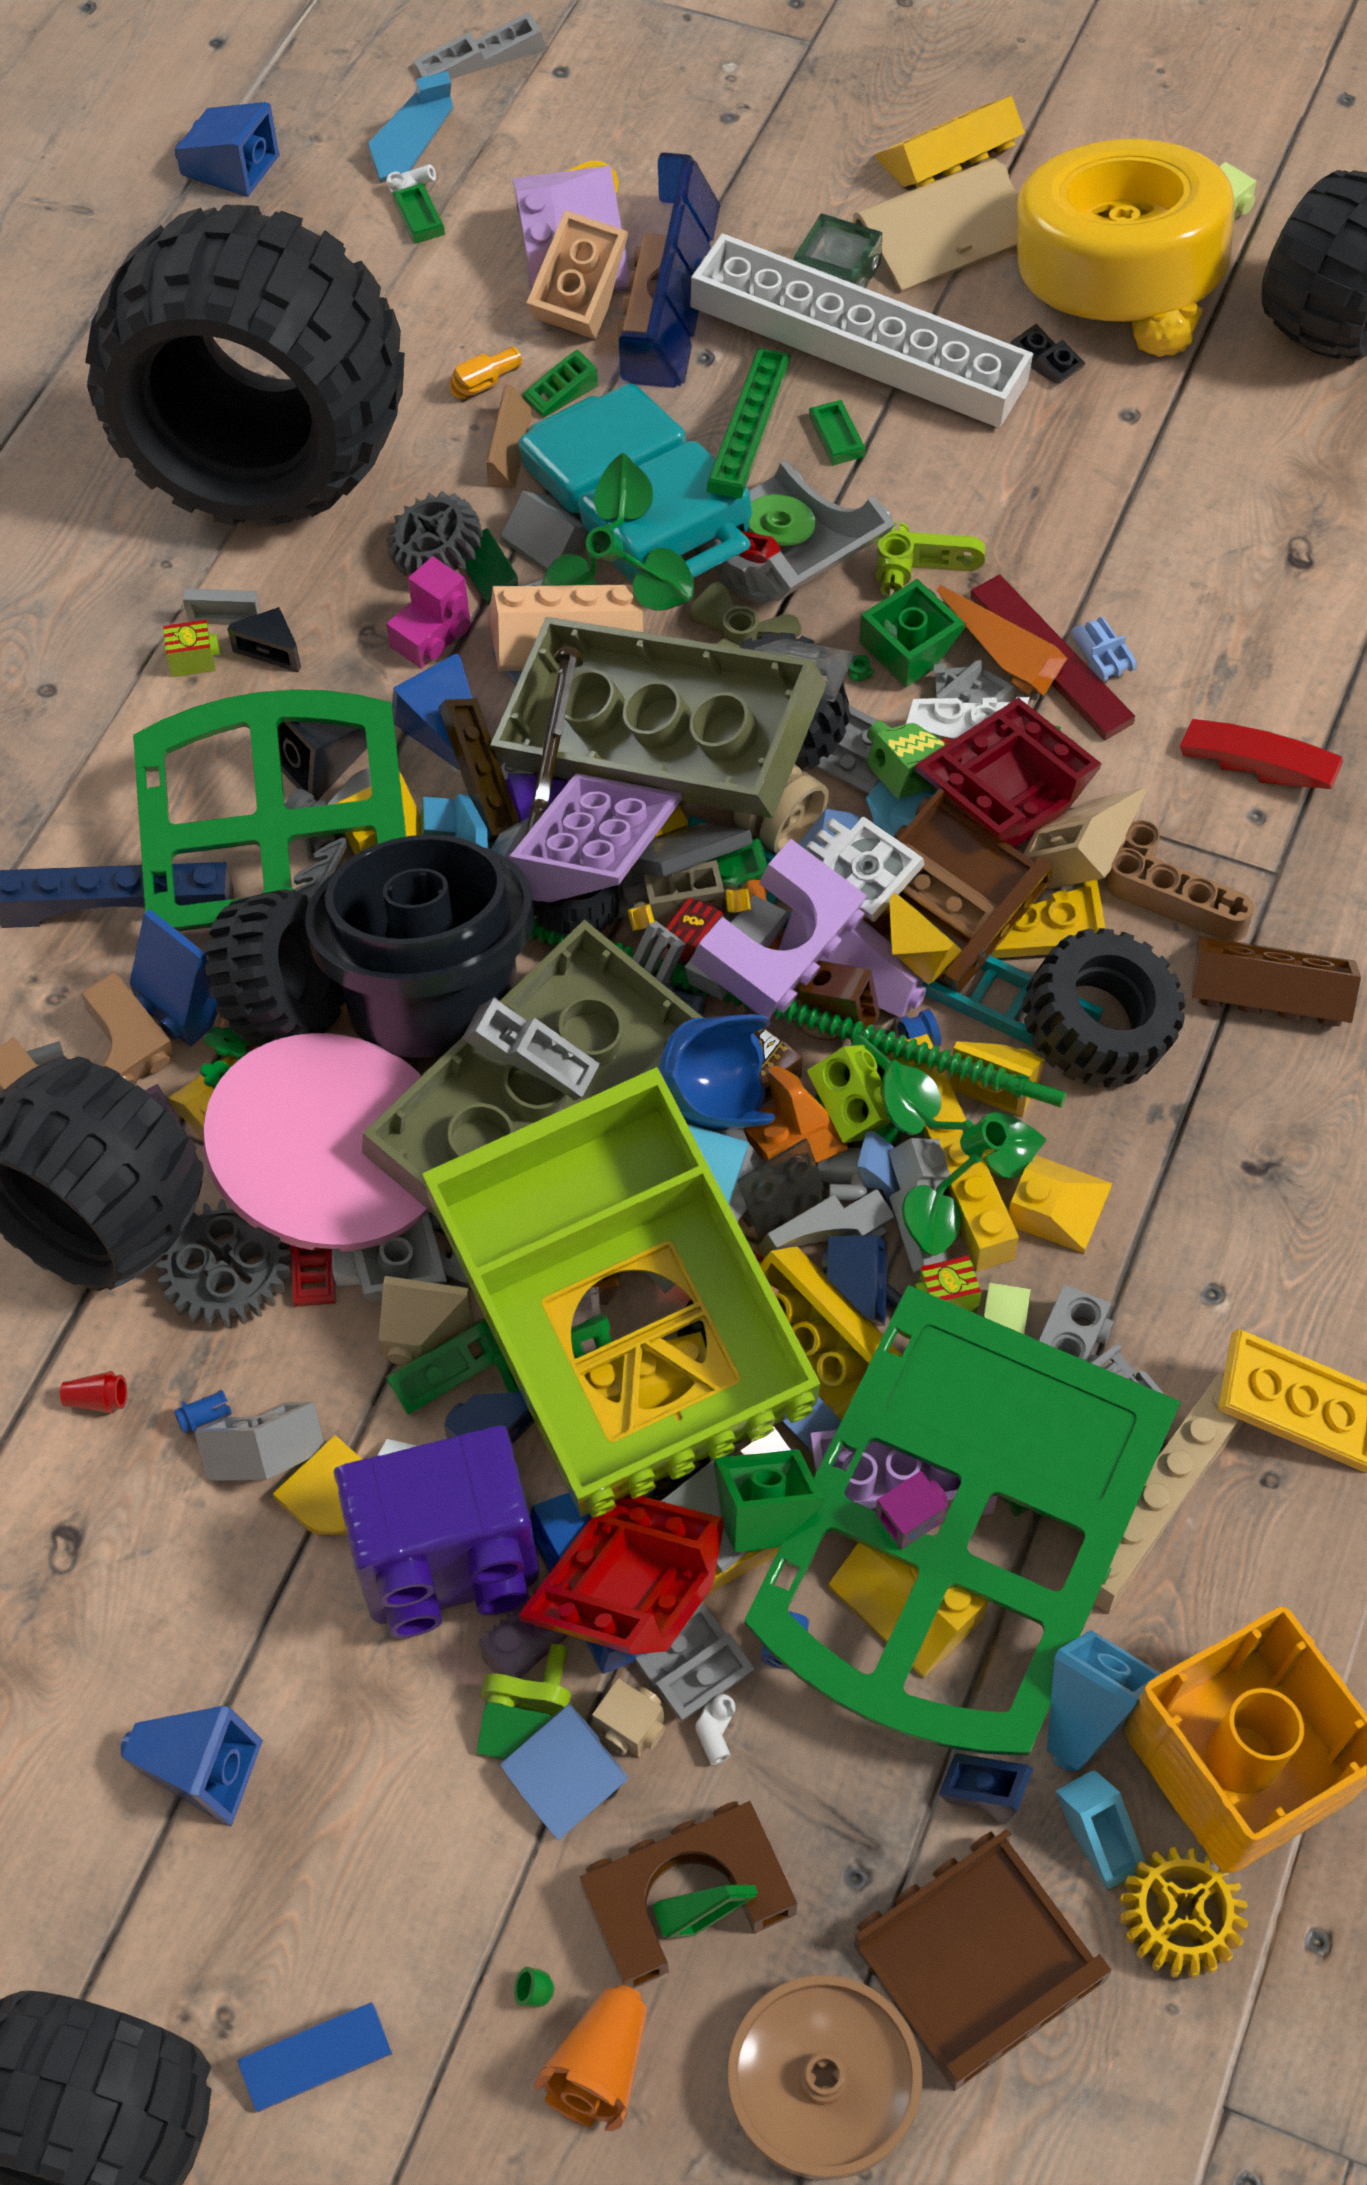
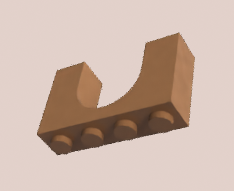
M115 971L82 992L86 1010L112 1042L109 1057L102 1067L107 1066L120 1073V1076L136 1085L137 1080L149 1072H159L169 1063L170 1058L173 1057L169 1038ZM15 1037L0 1046V1093L19 1077L37 1067Z

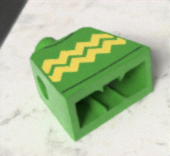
M883 721L875 722L867 732V738L872 742L867 764L897 799L935 789L914 768L917 763L945 746L946 743L915 723L890 728Z

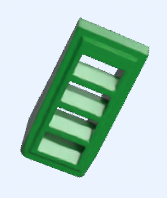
M577 349L567 355L523 392V399L544 418L598 386L597 368ZM557 387L560 391L556 392L553 388ZM545 394L550 399L546 402L541 395Z
M723 1885L659 1900L652 1907L663 1937H694L756 1898V1895L759 1893L755 1885Z

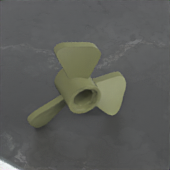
M722 582L712 583L691 605V618L694 621L722 631V640L716 643L719 645L739 648L742 646V641L751 637L752 640H757L758 636L762 637V634L773 633L774 636H781L782 632L793 633L795 637L801 634V625L798 618L794 615L784 614L759 622V617L753 609L746 606H734L727 587Z

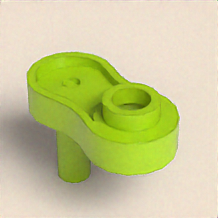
M551 1644L542 1682L519 1679L504 1674H487L483 1679L480 1696L487 1702L556 1715L570 1703L572 1695L569 1690L560 1686L568 1648L560 1644Z

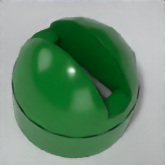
M524 1967L519 1972L515 1981V2001L519 2006L529 2008L543 2007L553 1998L555 1986L547 1972L537 1968Z

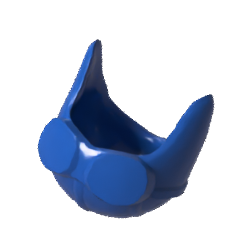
M764 1015L693 1018L682 1023L674 1030L661 1054L659 1071L687 1124L717 1132L720 1130L768 1125L774 1121V1114L759 1112L765 1097V1087L762 1083L761 1075L763 1051L758 1038L754 1035V1032L770 1026L769 1018Z

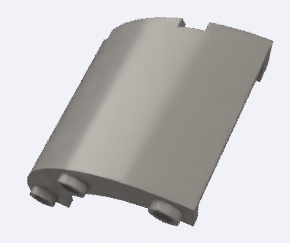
M784 460L779 464L773 477L749 490L751 502L761 496L773 494L786 495L802 501L815 515L816 525L813 534L802 543L780 546V552L769 558L766 563H754L736 555L714 568L720 573L718 575L719 581L738 595L759 603H767L771 600L776 602L883 538L892 530L895 524L892 521L889 510L885 506L880 505L874 496L867 499L865 504L859 508L838 506L815 492L804 482L801 474ZM715 537L690 550V552L697 556L722 543V541Z

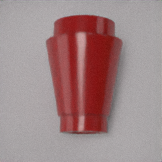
M113 1371L64 1381L60 1387V1400L64 1407L71 1406L73 1408L114 1413L116 1409H123L125 1407L127 1383L123 1375H115Z

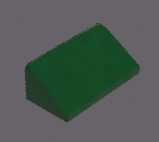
M486 528L482 530L483 537L480 538L482 548L474 551L476 560H467L465 562V571L486 605H489L491 603L493 586L519 585L515 570L490 530Z

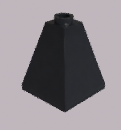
M282 722L278 726L282 773L297 789L302 788L311 793L316 801L367 749L366 732L362 729L312 722Z

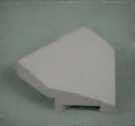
M981 660L975 661L969 667L946 669V664L934 665L937 698H958L962 703H980L982 698H996L997 702H1010L1015 698V686L987 670L982 671Z

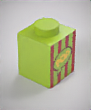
M207 619L163 626L165 651L172 677L216 671L214 656L220 655L217 633L210 634Z
M969 1255L920 1267L919 1283L914 1284L915 1288L971 1312L979 1309L981 1289Z

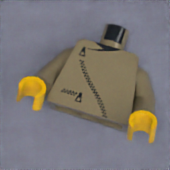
M717 860L703 862L665 877L643 874L648 897H638L634 901L632 909H628L627 912L632 931L645 929L648 924L655 921L666 928L689 897L694 900L685 912H691L698 902H702L704 904L697 913L703 914L708 906L713 908L706 916L709 923L718 910L723 912L722 914L726 910L728 912L751 910L749 888L740 889L730 882H722ZM686 913L680 917V922L683 925L681 926L679 921H677L670 932L675 934L678 927L680 929L686 927L699 929L706 925V920L699 914ZM684 916L696 917L698 921L702 919L704 924H690L689 920L683 922ZM704 928L696 930L687 942L697 938L698 933H701ZM684 929L678 938L683 940L691 929Z

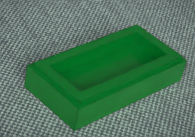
M423 183L392 192L394 204L414 244L445 235L444 225Z
M842 399L809 408V418L832 466L865 457L866 448Z

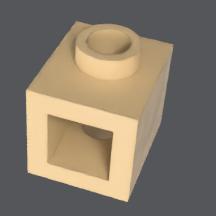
M618 1678L592 1714L594 1729L604 1735L603 1741L616 1752L625 1755L629 1751L639 1758L646 1747L652 1750L665 1732L666 1726L663 1725L664 1713L663 1707L660 1706L661 1700L648 1689L639 1687L636 1690Z

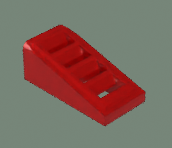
M291 1245L294 1307L336 1304V1283L332 1269V1249L314 1247V1250H324V1253L303 1255V1251L312 1250ZM325 1266L323 1271L303 1272V1268ZM326 1282V1287L303 1289V1283Z

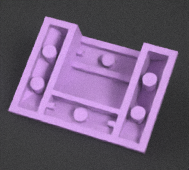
M610 165L512 178L516 207L520 215L527 256L530 290L534 286L565 210L622 229ZM625 248L613 291L629 289L630 273Z

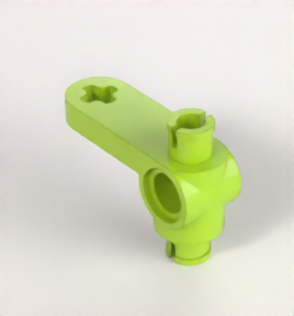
M893 522L895 525L892 530L878 541L875 577L881 584V593L889 597L890 589H894L893 593H895L910 582L912 567L960 571L979 569L985 563L986 546L983 541L972 536L909 532L908 525L900 522L899 530H896V522ZM964 552H970L971 555H964Z

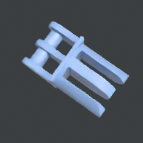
M1103 616L1099 617L1097 621L1091 620L1086 622L1085 628L1082 625H1078L1071 630L1073 639L1089 661V668L1103 682L1108 681V676H1121L1123 670L1128 669L1130 672L1136 670V660L1125 644L1126 637L1124 635L1117 637Z

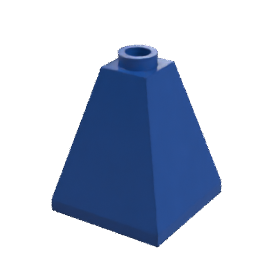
M456 653L393 688L392 709L395 726L459 770L438 708L446 699H472L461 658Z
M218 1706L137 1722L134 1724L133 1730L127 1732L123 1737L120 1752L122 1758L143 1775L219 1822L232 1826L263 1739L231 1707Z

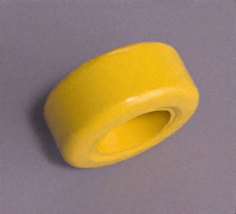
M1114 139L1089 143L1062 152L1036 168L1023 184L1018 196L1017 261L1022 280L1029 290L1045 304L1064 313L1093 320H1144L1154 315L1171 312L1192 303H1197L1208 296L1220 284L1229 268L1232 253L1234 194L1231 183L1223 170L1214 161L1195 150L1170 142L1150 139Z

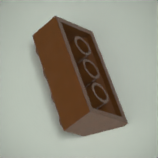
M1199 936L1192 982V998H1199L1198 1002L1200 1004L1210 1007H1222L1223 1003L1238 1005L1239 1010L1248 1013L1259 1014L1262 1013V1009L1278 1011V1016L1285 1019L1301 1020L1302 1015L1316 1017L1318 1018L1317 1022L1324 1025L1341 1026L1342 1022L1352 1023L1361 974L1355 960Z

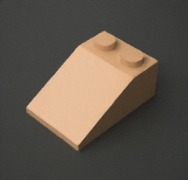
M565 210L526 302L533 318L596 340L610 304L628 232Z

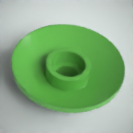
M773 494L761 496L751 502L752 517L749 519V531L755 534L772 536L779 546L802 543L810 538L815 530L816 519L813 511L796 498Z

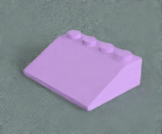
M576 773L509 856L510 861L517 865L525 875L531 889L532 900L550 903L619 885L681 802L682 793Z

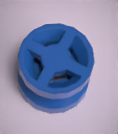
M930 1009L920 1011L918 1016L913 1018L904 1016L897 1019L899 1037L905 1035L908 1040L928 1034L933 1046H941L940 1029Z

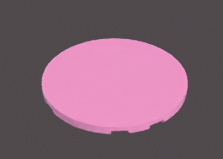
M328 1033L294 1035L266 1043L254 1049L230 1067L217 1084L208 1103L204 1120L203 1152L212 1181L227 1204L254 1228L260 1227L280 1237L279 1241L309 1250H314V1247L339 1249L340 1252L377 1246L398 1237L416 1225L429 1210L362 1153L363 1132L406 1092L421 1075L403 1059L393 1055L384 1048L345 1035Z

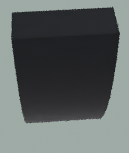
M1037 323L1011 341V345L1033 353L1031 368L1058 384H1061L1078 372L1086 364L1063 339L1055 343Z

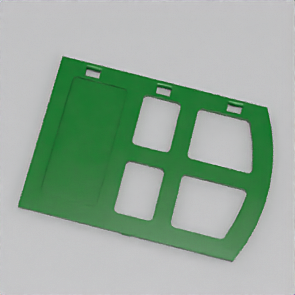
M908 1285L814 1476L824 1497L823 1506L789 1538L781 1543L744 1619V1624L763 1646L800 1680L833 1703L873 1724L903 1736L945 1748L983 1754L1029 1756L1051 1705L1055 1655L1058 1649L1081 1636L1102 1584L1105 1585L1112 1568L1110 1566L1181 1401ZM897 1333L910 1339L902 1357L888 1353ZM871 1442L881 1443L951 1474L960 1480V1487L937 1534H925L901 1550L877 1519L874 1510L849 1500L845 1496V1491L868 1444ZM842 1446L855 1452L847 1471L832 1467ZM992 1496L1005 1498L1082 1533L1084 1537L1083 1544L1065 1585L1060 1591H1052L976 1557L968 1551L967 1546L988 1500ZM830 1531L839 1533L912 1566L919 1574L879 1662L871 1674H863L839 1658L816 1640L788 1612L824 1535ZM785 1563L798 1570L789 1591L782 1587L774 1586ZM951 1587L963 1589L1036 1622L1043 1628L1041 1640L1013 1704L1007 1712L974 1710L941 1704L908 1695L904 1690V1684L946 1592Z

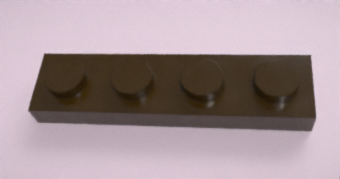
M477 698L446 699L438 708L468 795L487 828V841H496L500 833L518 824L520 821L496 752L490 746L492 741Z

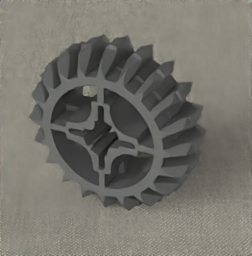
M441 491L437 497L428 493L426 499L422 501L415 497L414 505L411 507L404 506V513L402 515H394L395 524L388 527L390 536L386 539L390 558L399 571L409 577L432 556L454 571L459 568L466 570L465 562L467 560H476L474 551L482 548L480 538L483 537L479 522L480 519L471 505L465 499L461 500L455 493L448 496Z

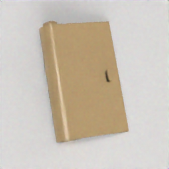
M991 159L855 212L853 214V226L862 244L873 243L897 288L900 293H903L1017 247V201L1019 195L1009 179L1006 166L996 159Z

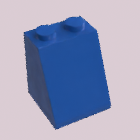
M260 102L207 108L201 117L193 123L192 128L183 140H180L176 146L175 157L178 162L180 175L249 197L280 156L271 104Z

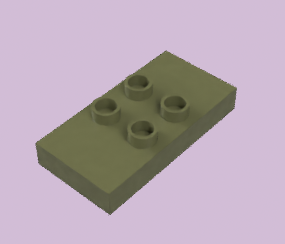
M545 618L490 744L507 767L538 773L560 664L554 660V656L560 648L572 646L581 652L583 665L574 669L553 774L554 777L571 780L576 773L679 792L682 793L681 801L768 818L774 817L826 687V682L813 660L559 618Z
M583 920L499 1001L526 1021L536 1018L599 1063L583 1097L574 1101L550 1084L515 1066L500 1060L493 1061L461 1038L363 1132L362 1153L436 1216L428 1199L422 1173L656 1067L659 1069L661 1054L674 1030L690 1019L703 1017L586 920Z

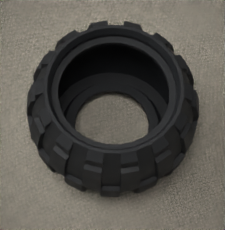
M1340 169L1328 174L1315 183L1298 203L1273 247L1261 287L1264 313L1274 319L1273 324L1298 345L1316 354L1336 359H1345L1347 357L1351 360H1360L1367 356V172L1355 170L1348 172Z
M31 1990L19 1991L1 1998L0 2185H183L193 2168L208 2124L212 2089L207 2086L206 2081L211 2065L202 2051L188 2040L150 2022L105 2006L59 1994Z

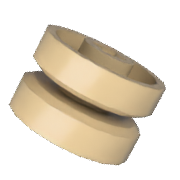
M794 764L773 818L734 811V823L738 828L751 830L752 838L760 837L761 843L777 855L790 839L796 843L800 842L824 812L828 802L829 790L811 775L802 776V771Z

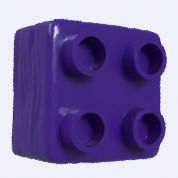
M494 1426L457 1437L354 1461L334 1469V1478L338 1487L339 1501L347 1529L354 1568L370 1617L379 1624L388 1623L390 1635L398 1638H407L428 1633L441 1625L442 1616L440 1610L473 1601L476 1603L478 1613L482 1615L508 1613L522 1607L529 1601L527 1587L533 1585L538 1580L539 1567L530 1515L526 1506L523 1487L506 1426Z

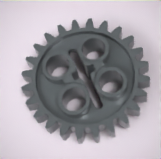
M224 1199L220 1200L218 1210L214 1211L211 1210L207 1203H203V1214L198 1216L195 1212L192 1213L190 1222L187 1223L181 1235L160 1258L162 1261L156 1263V1269L161 1276L158 1278V1282L162 1291H165L164 1294L169 1304L175 1303L176 1310L180 1316L189 1311L192 1323H196L204 1315L208 1327L212 1328L216 1319L222 1318L225 1328H229L232 1317L237 1316L244 1325L247 1322V1312L252 1311L255 1315L261 1317L260 1305L263 1302L273 1307L276 1305L272 1292L285 1293V1286L281 1279H290L292 1276L290 1268L287 1266L292 1263L291 1251L288 1250L291 1247L290 1244L279 1241L280 1237L260 1227L254 1228L233 1209H227ZM223 1234H232L231 1237H229L226 1240H216L219 1236ZM199 1243H205L208 1247H210L211 1251L199 1245ZM215 1256L219 1258L220 1262H216ZM252 1257H262L257 1263L246 1264L247 1260ZM203 1262L202 1266L197 1269H187L193 1263ZM229 1264H233L234 1270L230 1268ZM238 1275L240 1277L242 1276L244 1279L250 1281L251 1283H244L242 1280L239 1279ZM223 1286H233V1288L226 1293H217V1291Z

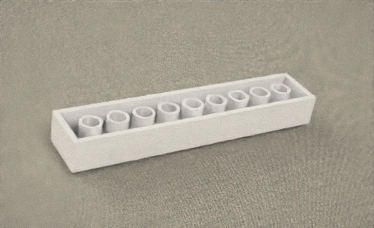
M723 233L691 278L690 307L998 428H1001L1028 383L1033 357L1032 352Z

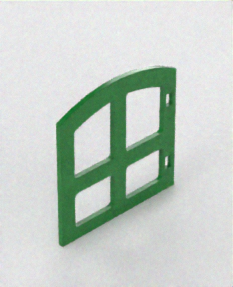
M290 689L263 691L227 697L195 706L164 718L133 734L145 913L151 909L178 932L211 928L222 909L232 901L237 900L230 899L183 906L177 905L175 900L173 858L178 854L258 845L261 850L263 893L282 889L294 890L292 888L289 843L292 840L365 830L376 832L378 844L407 836L391 702L359 694L329 690ZM282 722H312L364 730L367 740L372 796L362 801L287 809L284 803L278 738L279 724ZM241 727L249 728L257 805L256 811L251 815L180 824L170 823L165 757L171 752L213 735ZM146 771H159L160 786L147 789ZM153 876H166L168 892L155 894Z

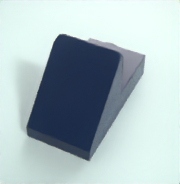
M955 1753L939 1795L948 1803L985 1809L1000 1824L1006 1825L1018 1811L1033 1769L1027 1764Z

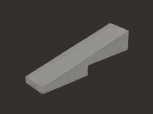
M527 12L476 40L468 32L414 60V64L421 77L448 71L450 79L547 50V46L539 27L530 12Z

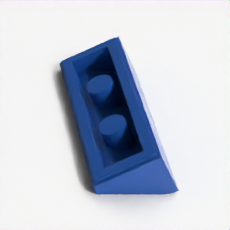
M368 2003L238 2059L237 2062L254 2108L258 2113L390 2056L392 2052L377 2010L373 2003Z

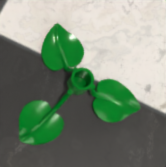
M619 454L608 465L595 490L594 504L598 515L605 520H617L611 524L606 523L604 527L594 528L589 532L586 538V548L589 552L588 558L591 560V570L584 558L573 554L562 555L548 567L541 586L599 585L592 578L598 573L597 558L605 562H612L621 558L641 570L633 580V591L639 603L655 611L669 610L688 603L693 597V577L685 560L671 549L655 548L650 551L644 564L623 552L622 539L613 532V530L623 525L624 517L629 520H637L644 516L653 501L654 493L651 481L627 454Z
M896 1060L890 1062L887 1066L882 1082V1100L887 1116L899 1130L909 1135H915L920 1133L926 1124L931 1129L963 1131L960 1145L963 1152L969 1156V1159L936 1187L935 1191L927 1185L916 1186L907 1192L902 1203V1218L907 1231L923 1253L928 1254V1256H935L944 1252L953 1243L961 1225L959 1205L953 1198L943 1196L945 1189L974 1164L981 1162L983 1157L988 1168L1000 1178L1014 1179L1021 1176L1027 1165L1032 1162L1036 1153L1046 1142V1138L1023 1121L1000 1112H993L983 1116L977 1124H973L971 1120L963 1122L935 1121L932 1118L938 1115L941 1108L940 1091L935 1082L923 1071L915 1067L903 1065Z

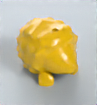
M1192 303L1178 310L1154 315L1144 320L1132 321V331L1137 342V348L1145 351L1147 354H1154L1158 357L1164 355L1174 356L1177 352H1184L1187 346L1192 343V333L1203 314L1202 307Z

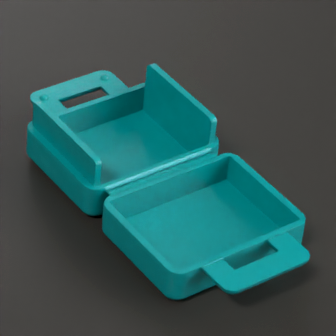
M625 384L600 397L590 396L531 425L527 433L523 434L519 439L518 445L525 469L567 511L580 513L582 525L588 532L617 520H605L598 515L595 509L594 495L598 482L608 465L619 454H627L651 481L654 493L653 501L644 516L637 520H629L624 517L623 525L613 530V532L622 539L623 552L644 564L650 551L655 548L671 549L682 555L717 537L722 543L685 561L694 578L746 551L750 547L749 539L741 532H750L749 519L752 517V506L748 488L746 487L742 499L706 492L707 481L716 458L698 442H687L684 429L635 384ZM621 558L611 562L632 584L637 573L641 571Z

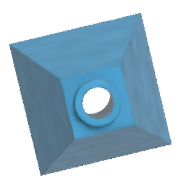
M1092 1630L1058 1649L1054 1658L1047 1751L1054 1755L1053 1761L1059 1767L1071 1772H1076L1091 1762L1125 1727L1130 1715L1138 1705L1139 1696L1148 1682L1162 1673Z

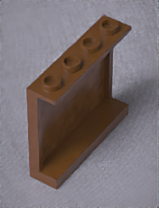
M939 788L932 798L927 796L923 799L915 812L916 817L908 826L902 825L895 833L894 838L902 844L913 846L992 901L998 908L975 936L969 939L901 891L899 896L962 949L961 953L947 970L935 979L939 984L960 993L1052 881L1053 864L1042 856H1039L1034 862L1006 842L996 838L987 829L945 802V791ZM890 905L875 922L864 915L862 919L892 944Z
M1005 1829L997 1836L991 1831L980 1837L970 1847L973 1853L960 1862L955 1858H951L933 1872L932 1875L935 1877L933 1881L921 1889L918 1884H915L903 1891L895 1899L896 1907L884 1915L880 1911H876L858 1924L857 1929L859 1933L855 1935V1949L954 2091L958 2090L1106 1982L1112 1971L1100 1954L1095 1958L1011 1846L1009 1843L1011 1833L1008 1829Z

